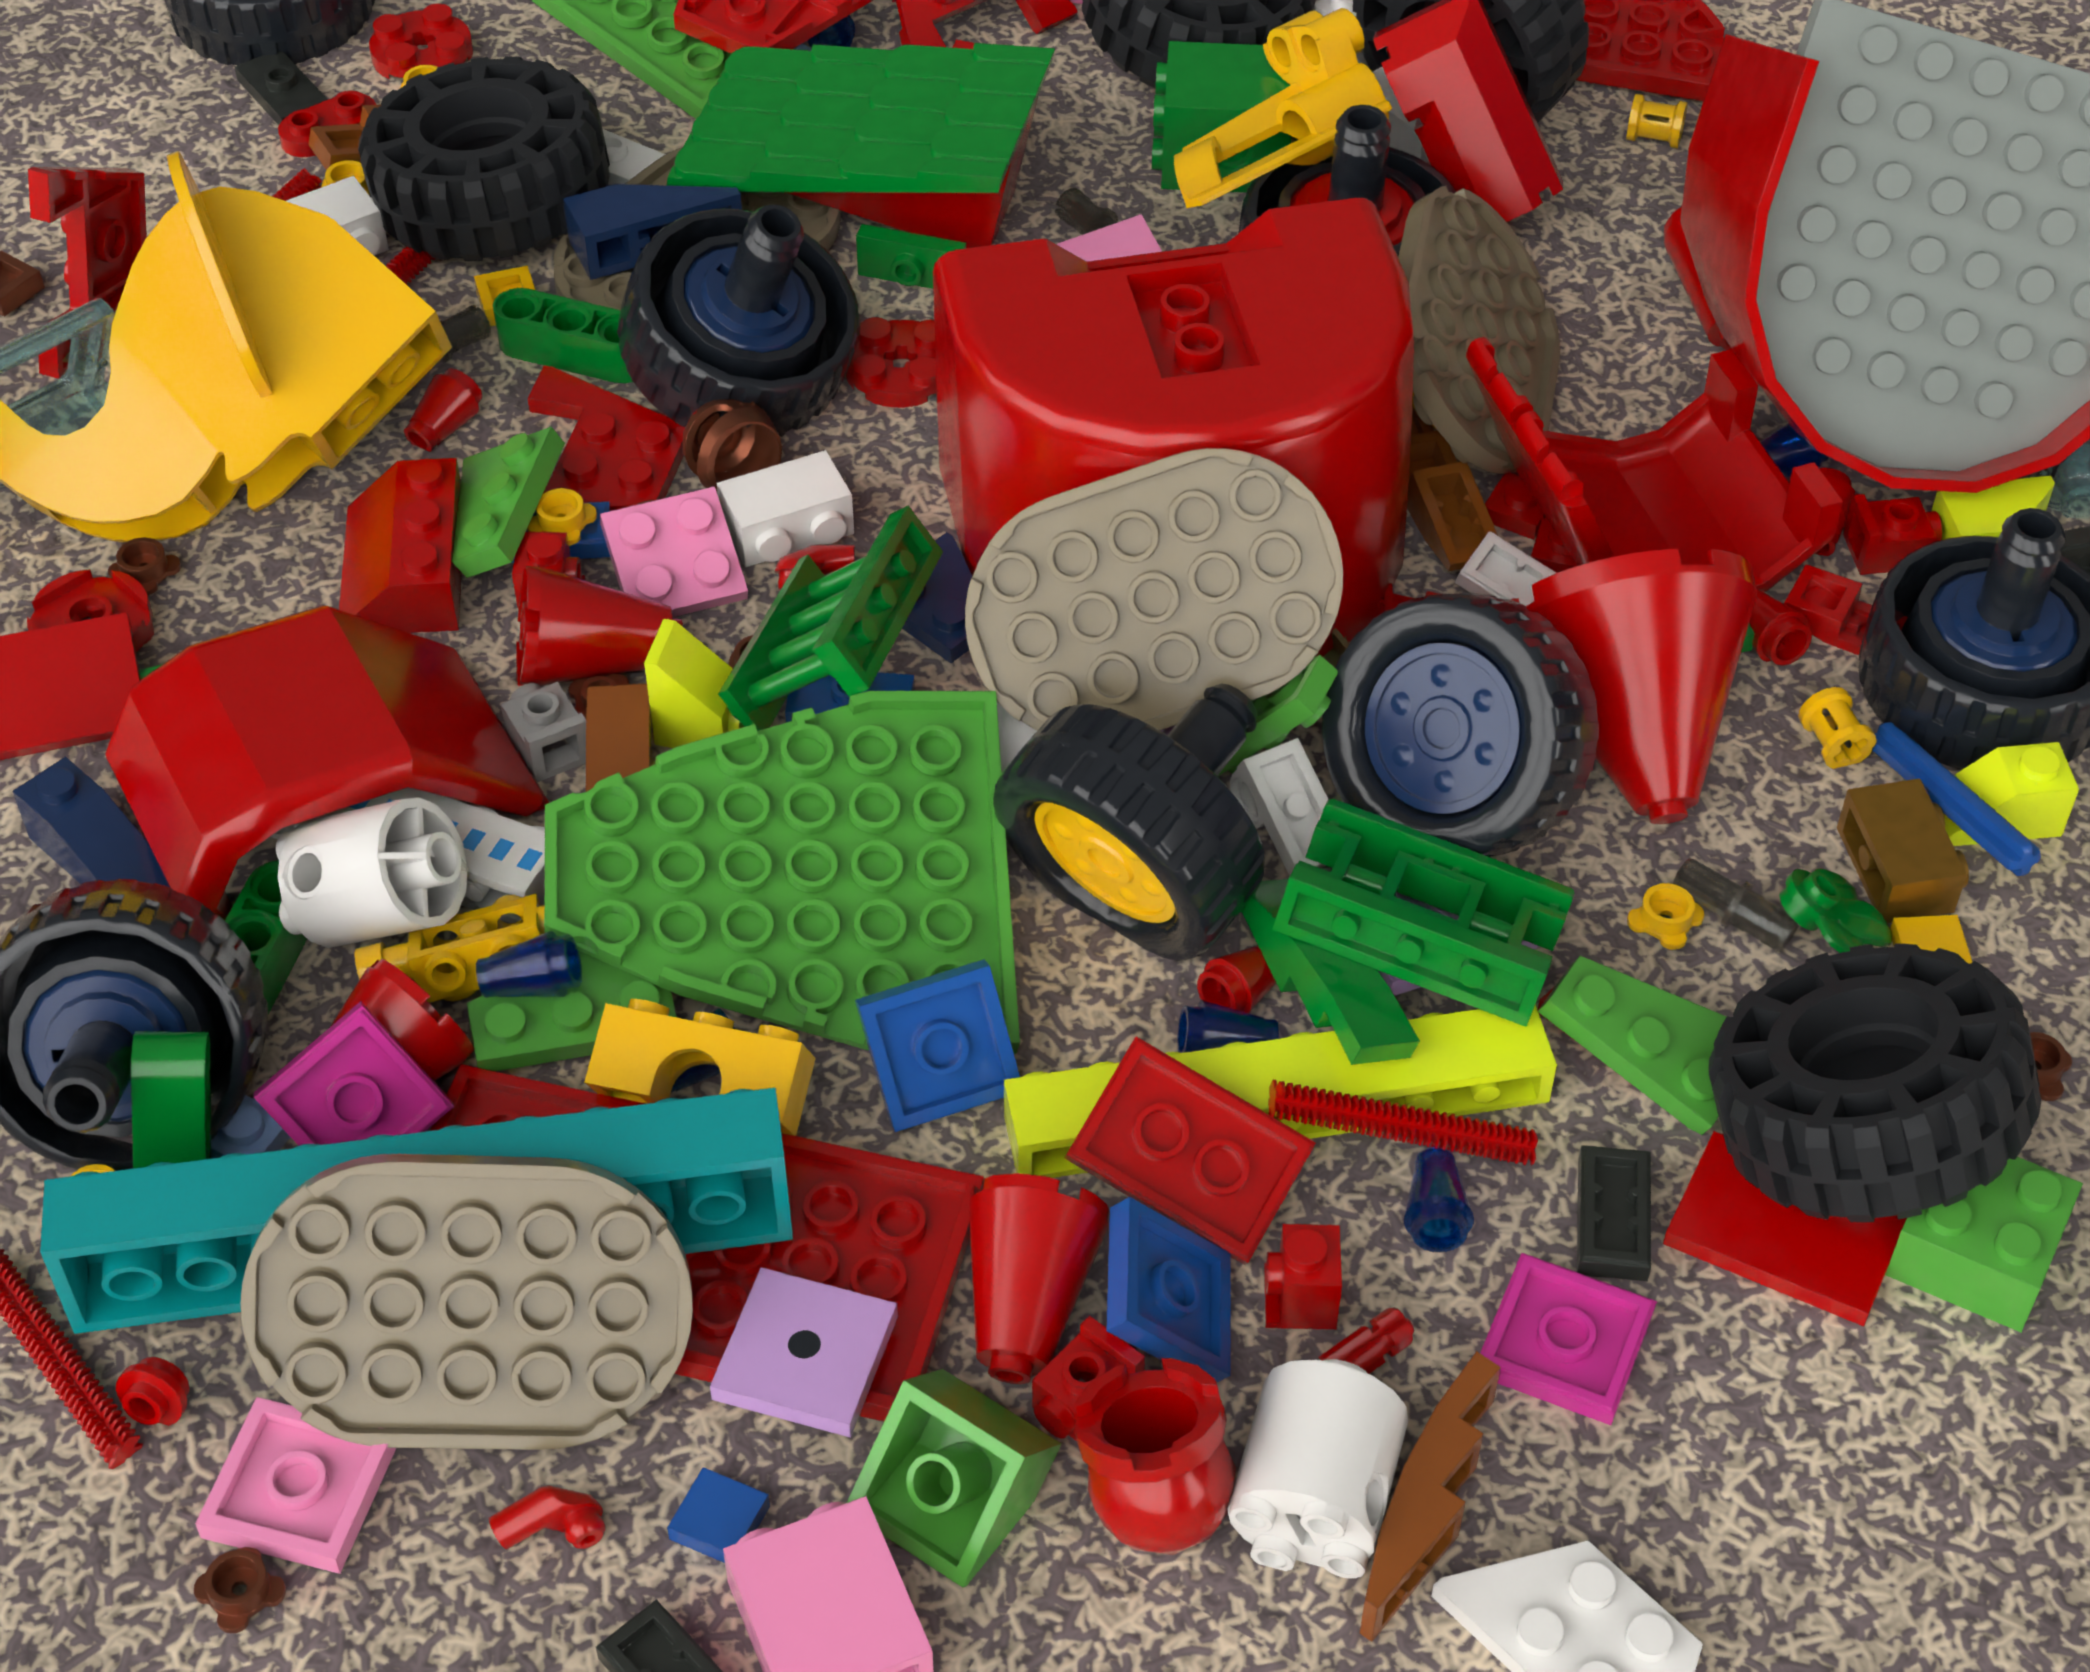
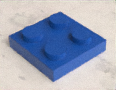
M985 959L855 1000L887 1115L894 1132L1004 1098V1079L1020 1077L991 968Z
M1131 1197L1110 1207L1106 1331L1160 1360L1161 1358H1173L1198 1365L1215 1378L1216 1383L1231 1376V1254Z

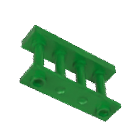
M909 505L889 515L865 557L825 576L809 555L798 560L718 693L726 703L730 713L744 727L755 724L757 731L770 728L790 693L829 675L836 679L849 697L870 688L943 553Z

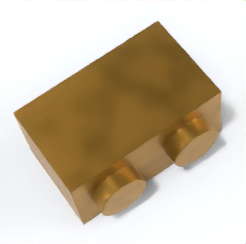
M1921 779L1848 789L1837 830L1872 906L1883 915L1887 923H1892L1893 918L1937 916L1954 913L1962 889L1968 884V864L1964 854L1960 850H1955L1945 830V819L1942 809L1937 803L1931 801Z

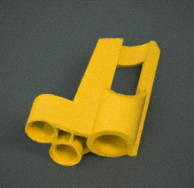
M1345 8L1337 9L1325 16L1317 11H1309L1269 32L1267 42L1263 44L1265 56L1273 70L1290 86L1182 148V152L1174 155L1175 174L1186 208L1203 206L1284 164L1314 165L1331 157L1337 131L1336 121L1346 109L1352 106L1371 105L1384 112L1389 120V111L1392 110L1390 102L1385 99L1374 73L1367 65L1362 62L1358 63L1356 55L1362 52L1364 48V35L1361 25L1353 13ZM1279 132L1298 139L1278 151L1221 178L1218 163Z

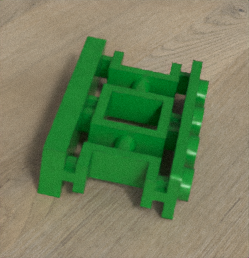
M1333 798L1328 799L1320 820H1318L1305 858L1331 867L1332 870L1329 872L1299 860L1289 877L1272 930L1527 1027L1547 977L1553 956L1522 945V940L1553 951L1575 895L1574 890L1568 886ZM1400 893L1459 917L1457 920L1400 899L1396 895Z

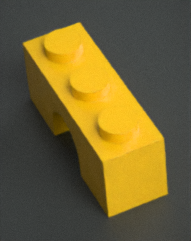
M630 999L628 1008L605 1003L584 1081L596 1093L645 1104L655 1103L670 1097L675 1081L687 1069L701 1064L715 1065L719 1067L722 1079L719 1095L738 1089L759 1090L776 1087L781 1133L796 1136L816 1059L803 1043L798 1042L800 1036L798 1033L773 1025H760L758 1034L733 1029L734 1021L708 1012H695L693 1020L668 1016L670 1011L668 1007L643 999Z

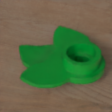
M1817 868L1812 873L1803 869H1796L1787 876L1785 881L1786 887L1779 894L1783 908L1803 928L1810 931L1820 929L1824 939L1838 953L1850 951V947L1862 946L1863 944H1872L1879 947H1888L1892 944V933L1883 915L1871 904L1858 900L1856 888L1841 875L1827 869Z

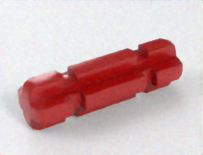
M1387 1308L1370 1320L1372 1328L1369 1329L1366 1326H1361L1320 1355L1319 1359L1322 1361L1330 1359L1347 1361L1359 1366L1370 1374L1386 1362L1383 1355L1388 1353L1393 1357L1408 1347L1413 1341L1412 1334L1415 1330L1411 1321L1405 1318L1398 1308Z

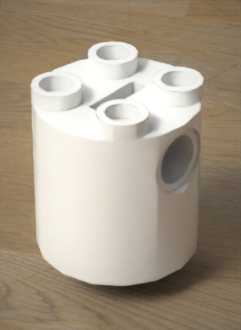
M421 797L400 799L305 821L294 830L283 832L276 842V854L279 859L278 882L282 898L279 907L280 921L289 933L294 935L303 934L310 942L326 948L445 925L458 913L466 894L468 867L462 840L452 820L440 807Z
M1337 1359L1289 1361L1271 1370L1263 1384L1235 1480L1233 1494L1227 1508L1230 1524L1243 1539L1253 1545L1250 1556L1256 1563L1289 1571L1293 1569L1297 1560L1324 1567L1330 1573L1343 1578L1363 1576L1368 1559L1375 1552L1408 1424L1407 1407L1392 1388L1368 1374L1359 1366Z

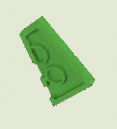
M552 427L529 435L526 433L517 434L505 444L463 459L452 562L466 578L512 563L565 445V442Z
M1318 655L1288 683L1267 695L1251 700L1257 709V726L1253 732L1246 733L1244 744L1219 775L1227 770L1233 774L1237 770V766L1244 759L1253 756L1263 747L1269 750L1279 746L1290 731L1299 724L1304 728L1313 725L1330 705L1331 699L1326 694L1336 678L1338 670L1321 655Z
M576 951L467 1003L468 1020L477 1068L501 1071L590 1056L594 1048L605 1003L628 1008L630 999H643L668 1007L670 1009L668 1016L677 1017L672 993L585 953Z
M1579 956L1568 967L1538 1012L1687 1128L1703 1135L1714 1125L1719 1117L1709 1078L1708 1065L1709 1058L1714 1049V1041L1727 1016L1583 956Z

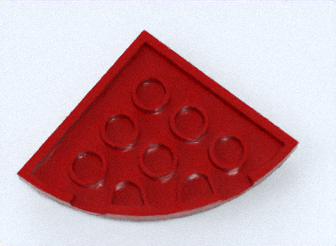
M1583 0L1585 4L1584 22H1587L1589 26L1588 48L1586 49L1585 66L1576 81L1704 101L1724 40L1725 27L1702 0Z

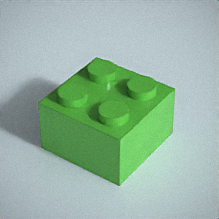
M2017 1157L2015 1160L2009 1158L2000 1176L1987 1186L1980 1184L1968 1191L1965 1199L1946 1207L1943 1204H1939L1922 1210V1215L1907 1218L1890 1260L1886 1276L2022 1333L2083 1183L2020 1157Z

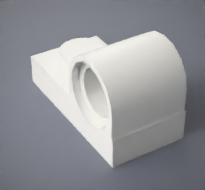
M1299 738L1244 759L1232 774L1230 790L1249 815L1255 828L1257 829L1265 825L1289 876L1299 860L1319 868L1325 867L1326 865L1305 858L1318 820H1320L1328 797Z

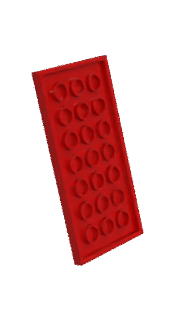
M460 1064L447 1092V1096L453 1102L454 1107L434 1123L430 1131L440 1130L452 1125L467 1127L512 1121L524 1116L546 1117L584 1112L595 1107L617 1108L645 1103ZM781 1133L793 1240L685 1254L692 1283L693 1313L687 1346L674 1374L712 1382L759 1270L762 1267L897 1303L898 1318L859 1415L884 1422L903 1380L920 1376L927 1372L970 1239L969 1199L971 1190L976 1185L982 1191L984 1176Z

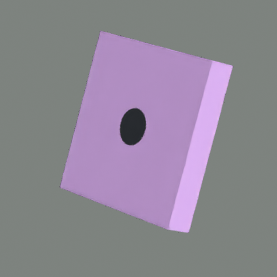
M761 1267L710 1385L712 1400L851 1438L898 1318L897 1303Z

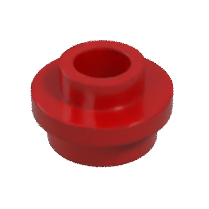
M158 1357L144 1358L138 1364L128 1366L117 1379L116 1393L123 1409L133 1420L141 1424L155 1425L161 1423L168 1426L172 1425L181 1418L187 1408V1395L190 1390L188 1379L176 1365Z

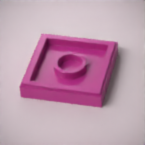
M361 1001L253 1092L254 1099L298 1146L303 1144L324 1145L364 1140L382 1134L395 1136L425 1132L454 1107L450 1098Z
M1521 1252L1480 1354L1501 1367L1498 1384L1612 1425L1654 1314L1657 1301Z

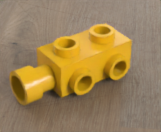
M537 893L525 897L505 895L498 898L491 906L456 914L445 925L409 932L408 942L386 947L383 942L356 948L354 957L359 980L367 967H370L377 959L379 961L384 959L404 972L431 996L427 1000L429 1003L442 999L458 1001L471 996L479 989L505 982L510 983L551 964L552 944L557 943V941L545 936L544 905H540ZM513 913L520 916L521 920L516 923H505L500 917L504 914ZM448 930L456 933L458 936L453 940H442L436 935L441 931Z

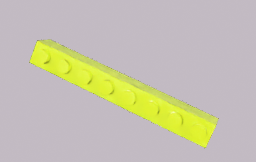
M1536 1004L1527 1027L1480 1009L1449 1014L1429 1013L1419 1018L1408 1019L1420 1042L1412 1056L1406 1059L1351 1065L1335 1031L1321 1033L1300 1032L1287 1038L1253 1043L1233 1042L1220 1048L1186 1053H1165L1267 1114L1269 1111L1268 1100L1270 1098L1269 1087L1273 1079L1276 1080L1277 1084L1279 1081H1284L1285 1086L1287 1083H1293V1087L1296 1084H1301V1088L1309 1086L1310 1090L1316 1087L1318 1092L1321 1089H1325L1326 1094L1332 1090L1334 1095L1337 1092H1342V1096L1348 1093L1351 1098L1354 1095H1358L1359 1100L1361 1097H1366L1367 1101L1370 1098H1374L1375 1103L1378 1100H1382L1383 1105L1390 1101L1391 1106L1394 1103H1398L1399 1107L1405 1104L1407 1108L1415 1106V1110L1421 1107L1424 1112L1427 1109H1431L1432 1113L1437 1110L1440 1115L1443 1112H1447L1448 1116L1452 1113L1455 1116L1548 1103L1557 1067ZM1106 1061L1095 1063L1085 1068L1051 1073L1037 1071L1018 1078L1004 1079V1119L1016 1173L1050 1178L1088 1173L1064 1157L1119 1063ZM1277 1112L1274 1115L1275 1119L1309 1139L1351 1133L1350 1126L1348 1132L1341 1130L1342 1124L1340 1131L1333 1129L1334 1123L1332 1128L1329 1129L1325 1127L1326 1121L1324 1126L1320 1127L1317 1126L1318 1120H1316L1315 1126H1312V1124H1309V1118L1307 1124L1301 1123V1117L1299 1123H1296V1121H1292L1293 1115L1290 1121L1284 1119L1285 1113H1283L1282 1120L1276 1118Z

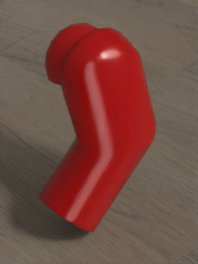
M811 545L781 557L775 568V573L779 574L778 589L781 590L800 558L809 555L821 572L827 575L855 561V546Z
M551 1485L536 1489L489 1517L490 1527L496 1539L506 1550L543 1528L565 1532V1538L569 1543L573 1544L575 1548L585 1549L597 1544L604 1536L606 1525L601 1518L603 1508L592 1495Z

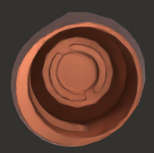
M719 399L707 402L691 415L683 431V454L687 465L699 477L701 484L705 488L715 487L716 492L718 482L781 463L782 444L780 436L767 413L753 401L745 403L734 399ZM717 411H726L727 413L719 418L720 414Z

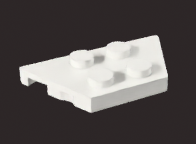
M1589 1541L1442 1577L1433 1585L1431 1597L1511 1672H1695L1703 1646L1701 1641Z

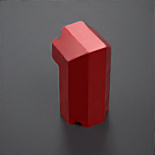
M1441 0L1375 32L1373 41L1377 51L1386 46L1388 47L1386 51L1390 59L1381 62L1404 116L1408 122L1416 119L1414 131L1424 148L1431 166L1445 176L1456 192L1463 188L1471 191L1487 202L1508 222L1543 204L1539 193L1547 187L1550 188L1553 196L1563 190V179L1482 0Z

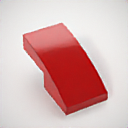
M1806 564L1784 604L1806 616L1808 627L1813 636L1824 643L1859 655L1868 616L1872 608L1871 604L1859 601L1863 584ZM1904 616L1896 621L1900 630L1908 617Z

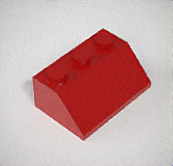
M457 458L397 461L348 506L339 610L408 633L459 630L462 572L452 562L461 484Z

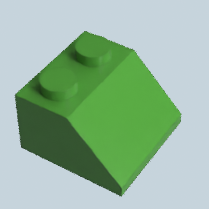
M940 1369L903 1380L847 1503L866 1496L883 1536L964 1588L1034 1503L1062 1443L946 1370Z

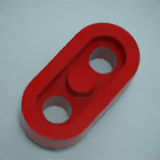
M349 90L343 91L335 97L309 108L294 111L284 118L278 126L281 147L291 156L302 158L316 156L308 145L311 127L360 124L362 106L376 105V102L366 94Z

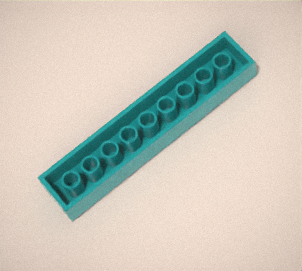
M776 1087L759 1090L738 1089L727 1094L688 1099L666 1098L655 1103L617 1108L595 1107L584 1112L546 1117L524 1116L512 1121L467 1127L452 1125L435 1131L395 1136L382 1134L364 1140L324 1145L303 1144L285 1150L253 1154L231 1153L213 1159L182 1163L159 1162L142 1168L103 1173L82 1172L71 1177L44 1180L40 1253L74 1334L241 1312V1291L245 1269L254 1244L266 1221L281 1202L305 1181L328 1168L356 1158L379 1154L549 1157L588 1163L608 1170L625 1179L651 1199L672 1225L685 1254L793 1240Z

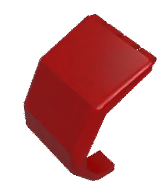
M1479 337L1468 346L1466 352L1467 361L1511 462L1577 566L1624 554L1679 548L1682 565H1709L1707 551L1710 549L1723 550L1740 555L1750 562L1753 568L1756 588L1765 593L1834 538L1842 508V499L1815 462L1794 467L1790 483L1784 477L1750 429L1758 384L1732 349L1711 354L1704 393L1660 429L1613 441L1544 431L1543 421L1533 411V406L1528 398L1524 395H1517L1503 372L1499 373L1497 370V363L1494 360L1495 349L1489 339Z
M325 605L186 647L130 688L105 753L170 887L177 892L189 895L202 902L205 907L218 914L224 920H226L233 907L225 889L238 859L281 828L407 787L526 817L536 811L545 809V805L549 803L507 731L502 727L501 721L479 688L463 658L453 647Z

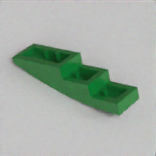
M1289 878L1261 881L1260 886L1241 912L1280 992L1298 991L1315 1028L1333 1027L1351 1065L1410 1058L1420 1040L1390 987L1378 970L1272 930Z

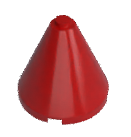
M1679 548L1636 552L1582 564L1532 584L1534 602L1527 605L1526 608L1531 612H1538L1552 622L1553 627L1568 638L1579 658L1583 660L1589 673V679L1595 691L1598 705L1599 739L1597 740L1596 760L1635 813L1642 816L1649 815L1650 823L1668 824L1687 818V809L1698 804L1757 597L1753 568L1750 562L1732 552L1716 549L1708 550L1709 565H1682ZM1519 598L1511 599L1512 601L1520 603Z

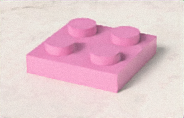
M715 487L600 514V525L622 592L671 606L672 617L748 599V588Z
M256 1397L195 1523L200 1538L237 1548H255L264 1555L341 1574L396 1448H388V1444L366 1446L333 1437L300 1419L302 1413L292 1405Z

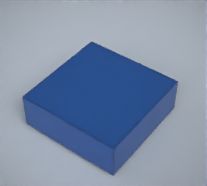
M703 1467L667 1527L669 1540L725 1563L723 1548L736 1544L744 1535L758 1529L770 1508L769 1494Z

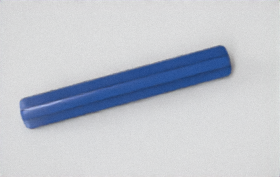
M1891 722L1879 725L1878 731L1875 733L1877 742L1872 751L1905 780L1920 778L1931 801L1937 803L1948 818L2006 869L2013 872L2016 876H2024L2030 872L2032 865L2040 861V849L1905 732Z

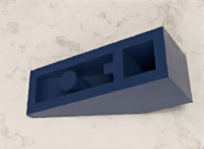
M614 184L563 198L569 242L590 280L634 268L644 246L651 242L652 237L660 229L671 224L674 220L689 214L712 209L742 210L741 193L737 187Z
M66 756L12 791L29 838L80 884L95 880L111 881L120 878L136 879L140 882L157 883L170 887L146 839L105 790Z

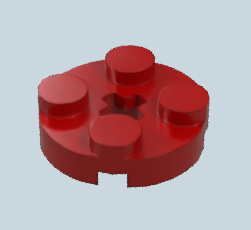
M431 4L423 10L410 11L399 15L384 14L373 22L374 33L369 40L372 64L380 75L390 79L389 74L394 77L403 78L409 69L419 65L440 67L454 63V65L461 64L466 59L470 61L473 55L471 33L468 26L461 19L454 17L450 6L445 4ZM428 45V48L418 49L417 46Z
M872 317L861 322L858 343L846 374L847 382L853 389L855 386L858 390L865 393V399L881 406L905 408L928 402V396L937 393L934 320H924L921 322L915 320L887 321L880 317ZM893 360H909L906 361L904 367H894Z
M90 569L80 570L53 580L37 593L32 601L34 613L30 619L27 617V628L29 631L80 621L87 616L92 619L127 612L137 652L154 635L153 612L146 590L134 577L124 572L110 570L112 578H93Z

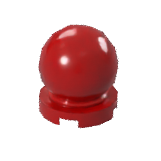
M1161 1358L1164 1370H1144L1128 1375L1126 1364L1119 1365L1091 1381L1077 1398L1075 1404L1077 1422L1074 1432L1083 1461L1089 1465L1088 1493L1101 1522L1121 1543L1138 1551L1175 1555L1210 1539L1228 1514L1227 1508L1233 1494L1236 1466L1223 1439L1227 1422L1225 1408L1220 1399L1215 1378L1198 1365L1173 1358Z

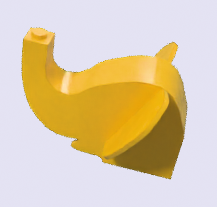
M179 151L167 155L170 174L179 202L165 213L145 239L131 266L112 321L109 343L111 374L104 406L84 428L64 436L47 435L39 432L25 423L0 400V482L32 507L63 525L87 535L114 542H128L142 537L152 538L157 541L178 538L208 525L231 502L243 484L247 485V504L250 510L258 512L270 506L281 498L310 468L326 466L332 470L452 348L436 311L334 219L325 214L258 191L219 186L200 192Z

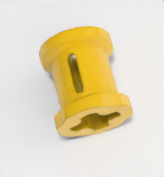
M1635 94L1626 140L1635 141L1637 137L1667 141L1671 148L1678 149L1683 134L1688 102L1679 101L1677 105L1646 101L1644 95Z
M1841 687L1826 688L1813 694L1804 702L1798 714L1803 728L1809 732H1814L1823 747L1821 751L1822 758L1831 769L1861 763L1871 754L1872 748L1877 742L1872 729L1867 725H1861L1852 711V698L1848 691ZM1827 709L1830 715L1825 717L1823 710ZM1850 740L1852 746L1848 748L1844 742Z

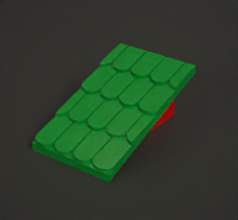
M974 43L973 49L902 45L894 50L814 44L811 51L752 46L742 47L733 51L727 58L724 70L716 85L710 90L708 100L700 116L694 121L687 141L676 155L675 163L667 177L666 186L737 187L739 192H785L906 232L965 242L966 248L993 245L1016 189L1038 95L1052 64L1055 48Z

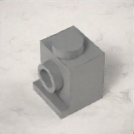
M558 682L545 687L535 683L525 684L512 693L509 701L501 703L505 730L537 782L586 763V719L582 713H577ZM562 739H566L568 742L564 746L543 754L542 747Z

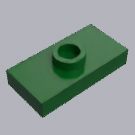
M861 224L856 234L858 275L898 282L905 286L915 285L933 289V269L939 257L950 251L966 249V243Z

